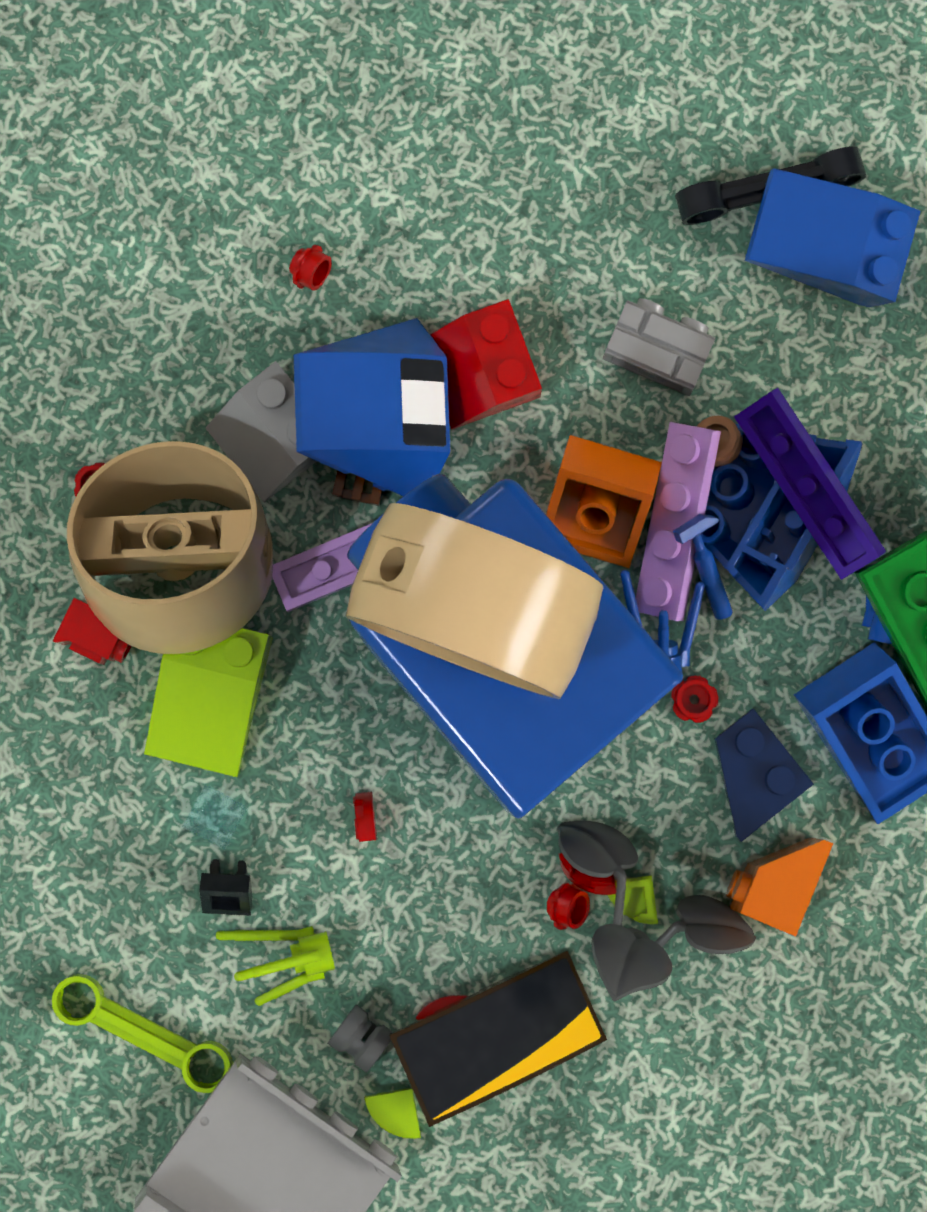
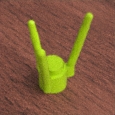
M313 926L298 930L218 931L215 935L218 940L299 941L297 944L290 945L291 957L254 966L234 974L236 981H243L295 967L296 974L305 972L256 997L255 1004L257 1006H261L273 999L275 1000L309 982L325 979L324 972L335 969L327 931L315 934Z

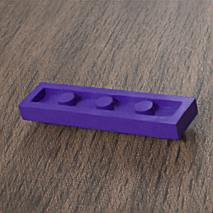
M779 388L772 390L734 416L841 580L886 552Z

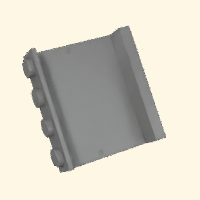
M240 1053L135 1197L134 1212H366L391 1177L398 1182L402 1175L398 1165L394 1162L398 1156L390 1148L376 1139L371 1144H368L355 1134L358 1127L348 1118L336 1111L330 1117L315 1106L318 1103V1099L304 1087L295 1083L290 1089L275 1078L279 1072L267 1061L259 1056H254L252 1060H249Z

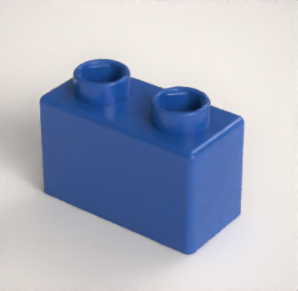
M436 474L419 484L396 503L440 513L500 534L555 557L587 573L603 585L596 621L577 671L561 699L533 693L460 667L388 638L349 619L352 627L370 652L506 812L520 819L683 680V674L519 483L511 479H502L470 504L446 475ZM383 514L357 538L347 553L348 559L357 570H359L373 531Z

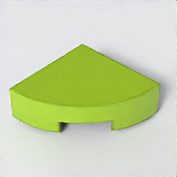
M652 875L626 879L623 915L643 924H658ZM616 894L607 895L611 903L615 905Z
M412 1087L364 1097L371 1117L385 1131L402 1138H421Z

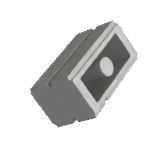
M639 298L637 303H633L627 300L607 345L603 360L690 396L713 346L715 337L708 335L709 328L695 319L682 317L681 322L664 316L665 309L653 301Z

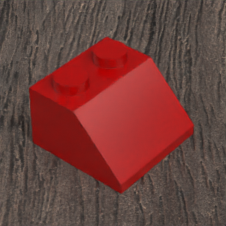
M509 299L465 314L430 334L447 356L449 425L451 430L541 397L542 387Z

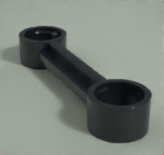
M855 146L838 148L818 156L811 162L779 169L848 187L866 178L859 148ZM769 172L722 184L720 181L701 182L680 190L676 193L675 198L682 224L695 225L722 217L728 211L761 203Z

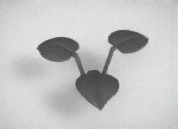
M578 820L564 822L557 826L560 850L575 869L581 873L598 878H606L614 874L617 881L613 924L600 926L595 931L591 942L598 973L613 1001H617L637 991L655 988L667 981L672 972V962L663 946L679 932H685L686 939L692 947L711 954L736 953L748 949L754 944L756 936H754L753 930L736 911L730 909V906L705 895H692L682 899L676 908L677 916L681 921L674 922L656 941L650 940L641 930L623 927L627 879L623 869L633 868L637 864L638 855L635 847L620 831L603 823Z

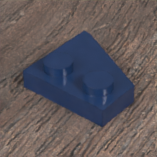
M754 708L714 738L734 824V833L740 842L814 785Z

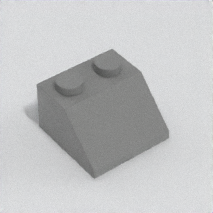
M277 361L239 389L205 428L228 458L246 475L263 502H266L317 462L297 452L295 387L293 381Z

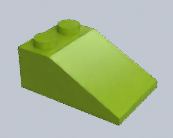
M241 628L229 638L211 647L189 653L163 654L144 754L238 777L273 637L268 634Z

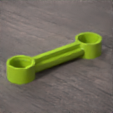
M84 974L70 976L61 981L53 992L52 1007L54 1013L62 1022L74 1026L83 1025L88 1022L95 1024L181 1069L187 1085L197 1092L212 1093L220 1082L218 1080L214 1083H199L192 1076L189 1067L191 1057H194L199 1050L212 1049L221 1056L224 1062L223 1076L233 1064L231 1054L222 1044L214 1041H204L195 1044L105 997L101 985L91 976ZM69 984H87L95 994V1007L85 1017H72V1014L63 1005V989Z

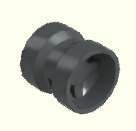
M356 1004L327 1044L338 1052L346 1051L354 1058V1064L367 1073L390 1043L389 1034L392 1031L385 1025L376 1026L369 1020L368 1013Z

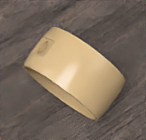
M180 441L157 442L131 449L100 467L82 486L72 504L67 522V543L74 575L89 607L96 617L113 635L130 646L160 654L189 653L211 647L229 638L244 627L265 600L273 573V543L261 501L242 470L232 460L214 449ZM174 499L205 500L232 509L225 511L138 515L156 504ZM178 545V546L174 547L173 549H168V550H166L167 548H169V547H171V546ZM225 569L215 579L194 591L164 599H139L124 596L107 589L95 580V576L156 573L165 580L178 581L189 577L195 571Z
M390 503L373 531L353 582L346 617L388 638L460 667L533 693L561 699L577 671L596 621L603 585L587 573L555 557L500 534L426 509L406 504Z

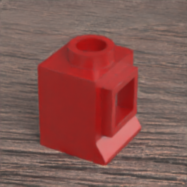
M73 598L53 639V642L61 645L71 644L70 650L102 665H105L107 660L113 662L116 660L122 663L132 647L113 635L96 617L89 605L76 598Z

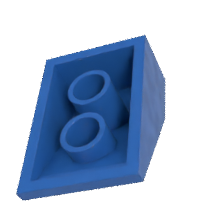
M774 168L769 172L744 261L865 307L893 303L897 298L921 211L877 193Z
M875 642L793 694L809 722L877 824H880L927 793V716L897 663Z

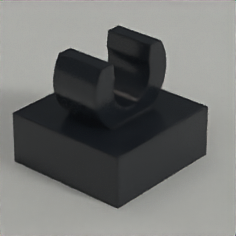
M214 859L211 862L210 873H201L199 892L202 913L251 916L252 887L245 861H238V870L235 875L221 874L219 859Z

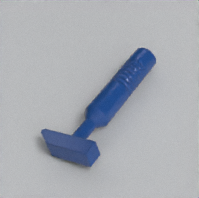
M699 514L673 530L676 541L681 544L692 539L696 549L694 561L700 578L705 585L704 589L706 590L714 617L722 620L730 617L733 610L713 553L705 547L700 534L718 523L719 519L712 515Z

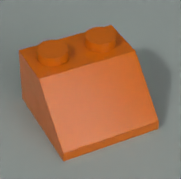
M570 435L546 515L579 554L630 568L654 497L662 462Z
M807 838L747 863L744 871L737 869L731 878L726 892V897L733 899L730 909L796 937L833 843L823 839Z

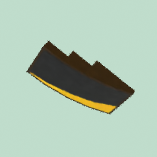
M564 951L484 987L479 992L435 1011L434 1014L389 1034L429 1127L502 1094L607 1040L568 951Z

